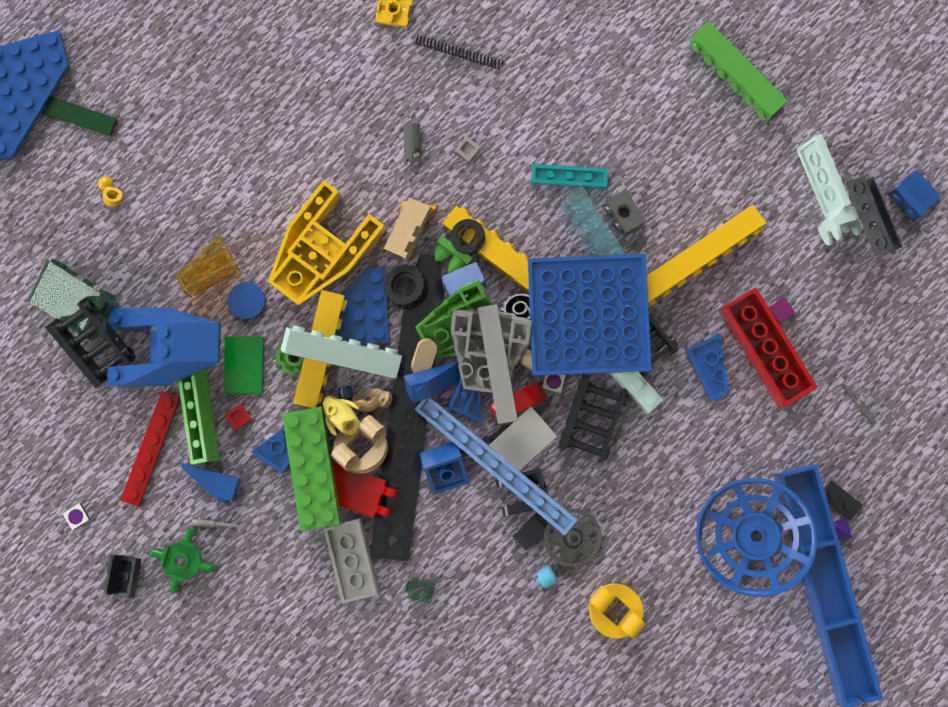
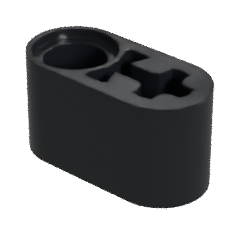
M536 512L512 537L526 551L545 533L548 521Z

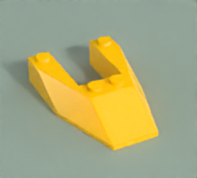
M324 180L289 223L268 283L297 305L302 304L348 273L386 231L385 226L369 214L345 244L319 225L341 198L339 191Z

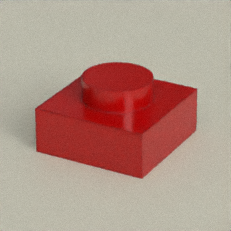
M242 404L225 414L235 431L252 421V418Z

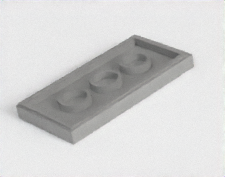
M359 518L323 528L342 604L380 595L362 519Z

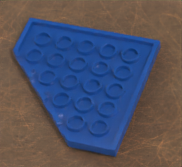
M59 30L0 46V161L16 157L21 143L27 139L33 129L32 125L35 120L41 116L47 106L45 104L49 97L53 96L60 85V79L70 68L62 34Z

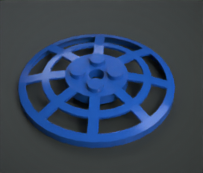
M744 478L724 485L706 501L697 521V547L705 567L718 582L742 595L768 597L789 590L807 574L816 555L818 543L817 529L809 508L791 489L770 479ZM759 483L773 486L774 489L770 497L763 495L745 496L741 485ZM734 489L738 499L728 504L721 514L710 510L712 504L719 496L727 490ZM783 491L790 495L803 509L806 516L794 519L791 512L778 501L781 492ZM748 501L767 502L763 513L752 512ZM741 504L744 516L738 521L726 517L734 507ZM774 508L780 509L789 521L777 524L771 517ZM706 517L717 521L715 530L717 545L711 547L707 557L720 552L726 563L736 570L732 581L725 578L703 554L700 541L702 540V531ZM723 524L733 528L732 540L722 542L721 532ZM806 524L810 525L812 539L808 557L797 551L799 547L798 527ZM792 529V548L781 543V532ZM760 531L762 533V540H753L752 532ZM736 547L743 555L740 564L732 560L726 550ZM777 550L788 555L781 564L773 567L770 556ZM751 559L763 560L766 570H749L747 566ZM793 559L805 564L794 578L783 585L779 584L776 574L785 569ZM743 575L752 577L768 576L772 588L751 589L742 587L739 583Z

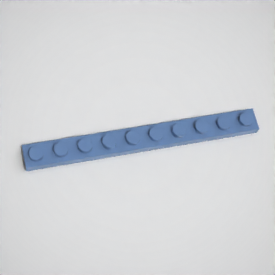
M433 398L422 400L415 408L420 415L563 535H566L578 521L576 517Z

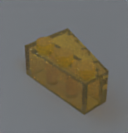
M219 233L214 236L215 239L208 246L205 245L201 249L202 252L195 259L192 258L175 275L182 291L190 298L240 272L226 241Z

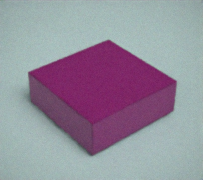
M785 297L769 307L778 323H781L795 313Z

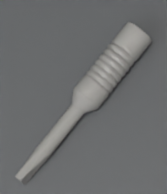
M192 519V527H239V525L232 523Z

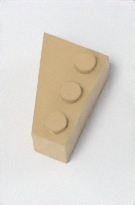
M410 197L408 201H404L401 207L402 213L396 219L393 231L384 249L410 260L432 208Z

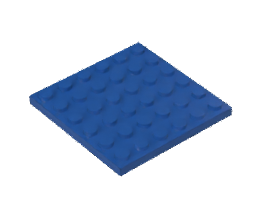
M646 254L528 259L530 320L532 321V376L652 371Z

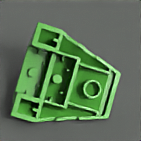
M479 279L460 287L416 326L421 339L429 338L435 342L437 352L434 359L456 356L454 339L451 334L454 310L470 311V309L493 305L485 287Z

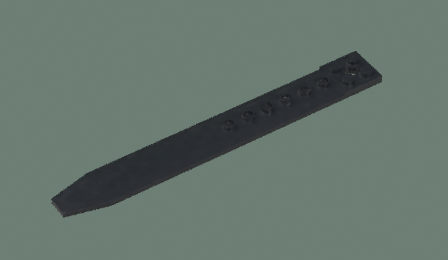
M420 254L415 266L425 275L428 281L427 296L417 307L403 309L397 353L402 358L397 377L394 378L392 401L386 433L388 450L382 463L380 477L387 480V487L398 490L396 498L383 494L380 505L391 508L392 511L390 517L376 514L370 549L371 557L409 561L422 463L420 453L423 452L427 420L415 410L421 401L413 403L406 392L404 376L414 373L411 363L417 344L422 340L416 330V326L443 303L444 297L440 261L435 260V255ZM413 279L409 281L405 296L410 295L415 289ZM434 359V361H433V364H432V367H431V368H434L435 359ZM390 534H394V538H397V542H393V545H389V541H386V537H390Z

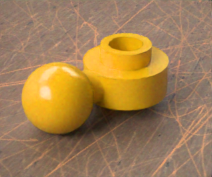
M110 177L100 178L98 186L103 191V202L111 207L120 205L122 203V192L118 188L113 187L114 183Z

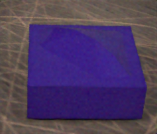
M847 518L833 521L839 541L852 538Z

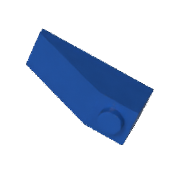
M455 361L404 376L406 392L413 403L432 398L458 382L460 379L459 362Z
M182 463L181 467L212 496L218 497L219 502L229 504L230 501L236 500L242 478Z

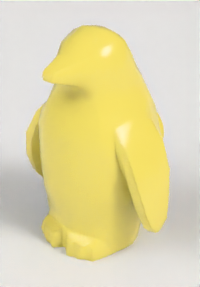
M328 395L323 399L322 405L324 407L325 421L330 432L336 436V427L342 433L350 436L356 433L361 422L352 408L359 410L358 405L350 400L337 399L332 395Z

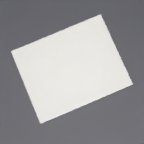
M529 407L517 419L518 421L513 422L489 445L519 471L557 437L532 407Z

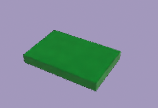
M225 336L223 394H263V336Z

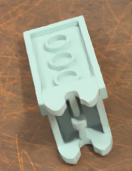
M822 134L816 135L796 150L826 218L818 227V231L825 244L829 246L833 244L831 233L839 241L842 239V232L847 233L851 229L853 234L857 236L861 234L859 222L862 228L863 226L855 206H850L849 195L835 167L826 141Z

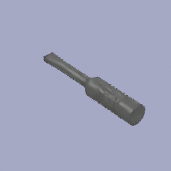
M842 383L841 385L855 401L856 407L868 421L874 420L876 417L861 400H858Z

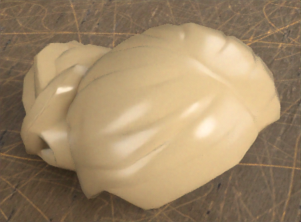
M379 388L369 393L362 390L353 397V402L358 405L361 412H371L378 407L388 408L392 401L390 392L382 391ZM364 396H369L370 401H365L362 398Z

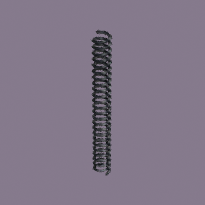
M417 34L416 44H417V45L420 44V46H422V44H421L422 35L420 36V41H419V43H418L419 34ZM424 36L423 46H427V48H429L430 46V49H433V38L431 39L430 45L428 46L429 37L427 38V44L425 45L426 36ZM435 39V41H434V50H437V51L439 52V51H440V49H439L440 40L438 41L437 48L435 49L436 41H437V40ZM442 42V43H441V53L444 52V53L446 54V53H447V51H446L447 42L445 43V47H444V50H443V51H442V48H443V43H444V42ZM449 44V46H448V55L451 54L452 56H454V54H453L454 45H452V50H451V52H450V46H451V44ZM456 46L455 57L458 56L459 58H461V47L459 48V53L457 54L458 46ZM463 48L462 59L468 60V49L466 50V56H464L465 48ZM470 50V53H469V61H472V59H471L472 50ZM475 51L473 52V62H475ZM479 52L476 55V63H479ZM481 53V55H480V65L483 64V65L485 66V65H486V63H485L486 54H485L484 57H483V63H482L481 61H482V55H483V54ZM488 56V57H487V67L490 66V67L492 68V67H493V65H492L493 57H491V60H490L491 63H490V65H489V58H490V56ZM495 58L494 69L500 70V59H498V66H496L497 58Z

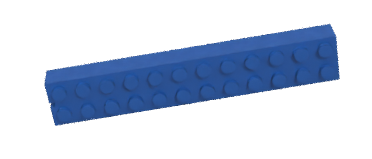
M809 464L774 473L775 482L788 487L803 500L809 508L816 525L817 551L812 566L803 577V583L837 704L841 707H854L862 705L861 701L870 703L881 700L883 695L817 464ZM782 491L779 496L781 503L791 512L794 519L806 516L799 504L790 495ZM806 524L798 527L799 547L797 551L808 557L812 539L810 525ZM789 529L791 540L793 543V531L792 529ZM798 561L800 571L805 564Z

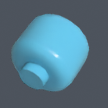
M546 566L537 572L538 578L536 580L539 586L542 585L544 588H549L558 582L550 566Z

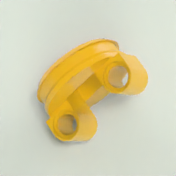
M617 583L601 585L589 599L591 621L596 629L607 637L624 638L630 636L632 639H635L646 625L642 621L643 605L639 596L625 585ZM616 597L630 608L617 625L603 614Z

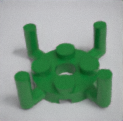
M196 527L188 528L184 540L172 543L164 552L161 548L151 549L149 552L150 556L161 559V565L165 574L172 579L169 592L172 594L181 591L180 581L194 577L199 570L210 573L218 569L215 563H203L201 550L191 543L193 535L198 533ZM180 555L186 558L184 566H179L177 563V558Z

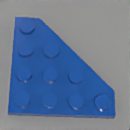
M367 268L343 293V300H347L345 311H340L339 318L342 319L340 330L335 331V335L342 337V341L349 342V339L360 341V345L389 343L388 304L386 292L384 291L386 268Z

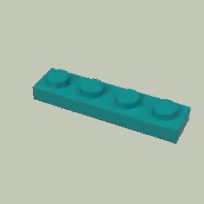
M532 164L531 184L606 189L608 169Z

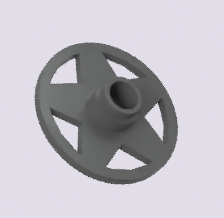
M570 508L566 510L570 513L582 514L588 517V519L579 523L576 522L566 535H563L559 530L550 533L553 525L548 522L544 533V544L550 557L558 564L565 567H580L590 562L598 553L602 542V533L597 520L590 513L581 509ZM594 528H596L597 534L595 546L588 539ZM549 544L561 547V560L554 555ZM577 552L588 555L587 558L579 562L571 563Z

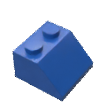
M454 442L420 453L423 468L433 495L470 483L459 447Z

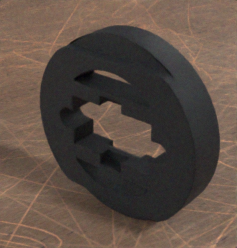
M473 219L459 221L451 231L452 245L460 253H476L485 242V231L482 225ZM464 227L458 238H456L459 229ZM468 227L470 229L475 227L474 231L476 233L468 245L461 246L462 242L460 240ZM479 235V240H478V242H477L474 246L471 247V245L473 244V242L475 241V239H476L477 236Z

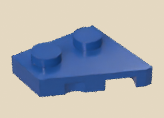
M460 376L447 409L482 423L480 391L463 389Z

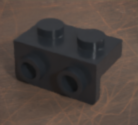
M110 555L103 593L135 598L142 559L128 555Z

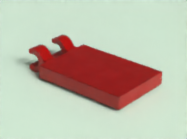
M333 462L339 506L375 518L377 513L390 517L392 509L380 505L383 494L396 498L398 490L387 487V480L367 473L358 474L346 471L339 464Z

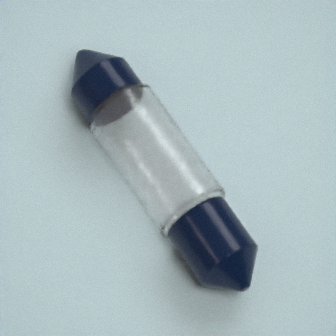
M335 365L339 399L351 401L353 399L351 368Z

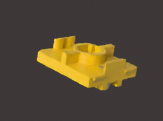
M379 0L375 17L376 23L407 28L413 0ZM390 8H396L397 12H390Z

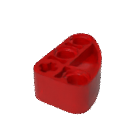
M539 381L513 393L516 414L548 398ZM492 403L489 406L497 420L495 405Z

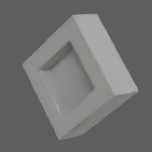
M465 136L454 151L470 163L481 147Z

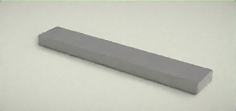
M497 304L479 307L478 314L498 424L515 422L518 420Z

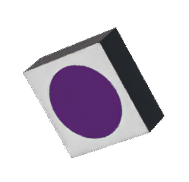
M565 375L545 376L542 388L561 393Z
M81 503L63 513L72 530L91 520Z

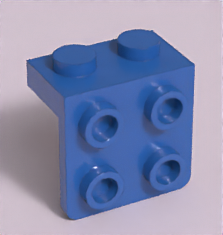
M913 171L888 193L893 202L901 208L912 222L924 216L927 210L941 198L940 194L918 171Z

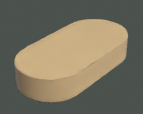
M424 338L418 342L411 363L414 373L431 369L437 352V346L432 339Z

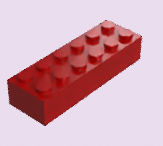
M757 288L750 290L719 309L720 314L778 408L791 404L818 387Z

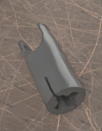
M407 123L403 125L405 164L411 165L414 155L415 163L418 162L415 168H418L421 164L420 124Z

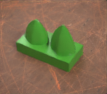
M441 236L437 241L438 245L435 250L436 261L445 260L453 255L448 266V274L472 263V257L458 252L453 247L452 242L444 236Z

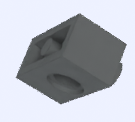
M627 189L611 197L605 203V212L609 217H613L616 222L614 223L615 229L618 233L622 232L623 236L643 226L646 222ZM625 210L628 213V217H621L619 211Z

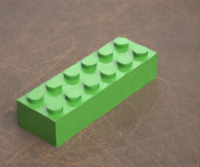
M317 407L282 413L300 531L342 524L324 408Z

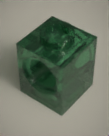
M412 577L411 581H407L405 592L408 593L407 598L430 603L435 582ZM418 584L423 585L425 588V592L421 595L416 594L414 591V587Z

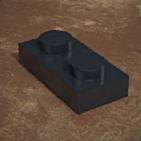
M832 480L824 488L828 503L849 520H852L863 506Z

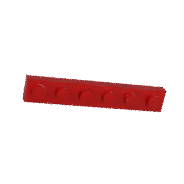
M161 391L120 501L140 507L180 402V397Z

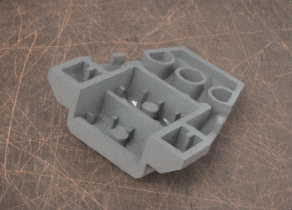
M470 309V311L454 310L451 334L454 339L463 389L492 393L478 309ZM498 312L509 375L511 377L516 363L529 342L532 321L523 317H516L512 313Z

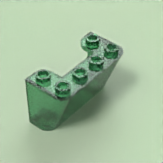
M54 258L51 261L46 259L27 300L53 318H59L61 321H64L78 311L80 308L77 303L85 297H88L89 300L96 304L97 310L107 322L109 321L110 310L117 309L120 304L115 301L116 296L101 288L99 291L93 288L94 283L85 278L83 281L77 278L78 273ZM84 315L69 326V328L80 334L93 323ZM96 331L87 339L95 342L100 332Z

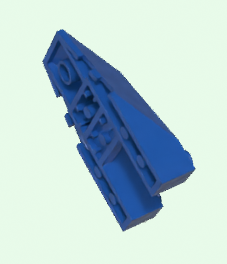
M121 308L110 310L109 324L114 330L122 332L151 330L150 364L108 367L107 386L123 389L172 385L173 382L179 379H185L196 371H202L220 362L221 323L171 308Z

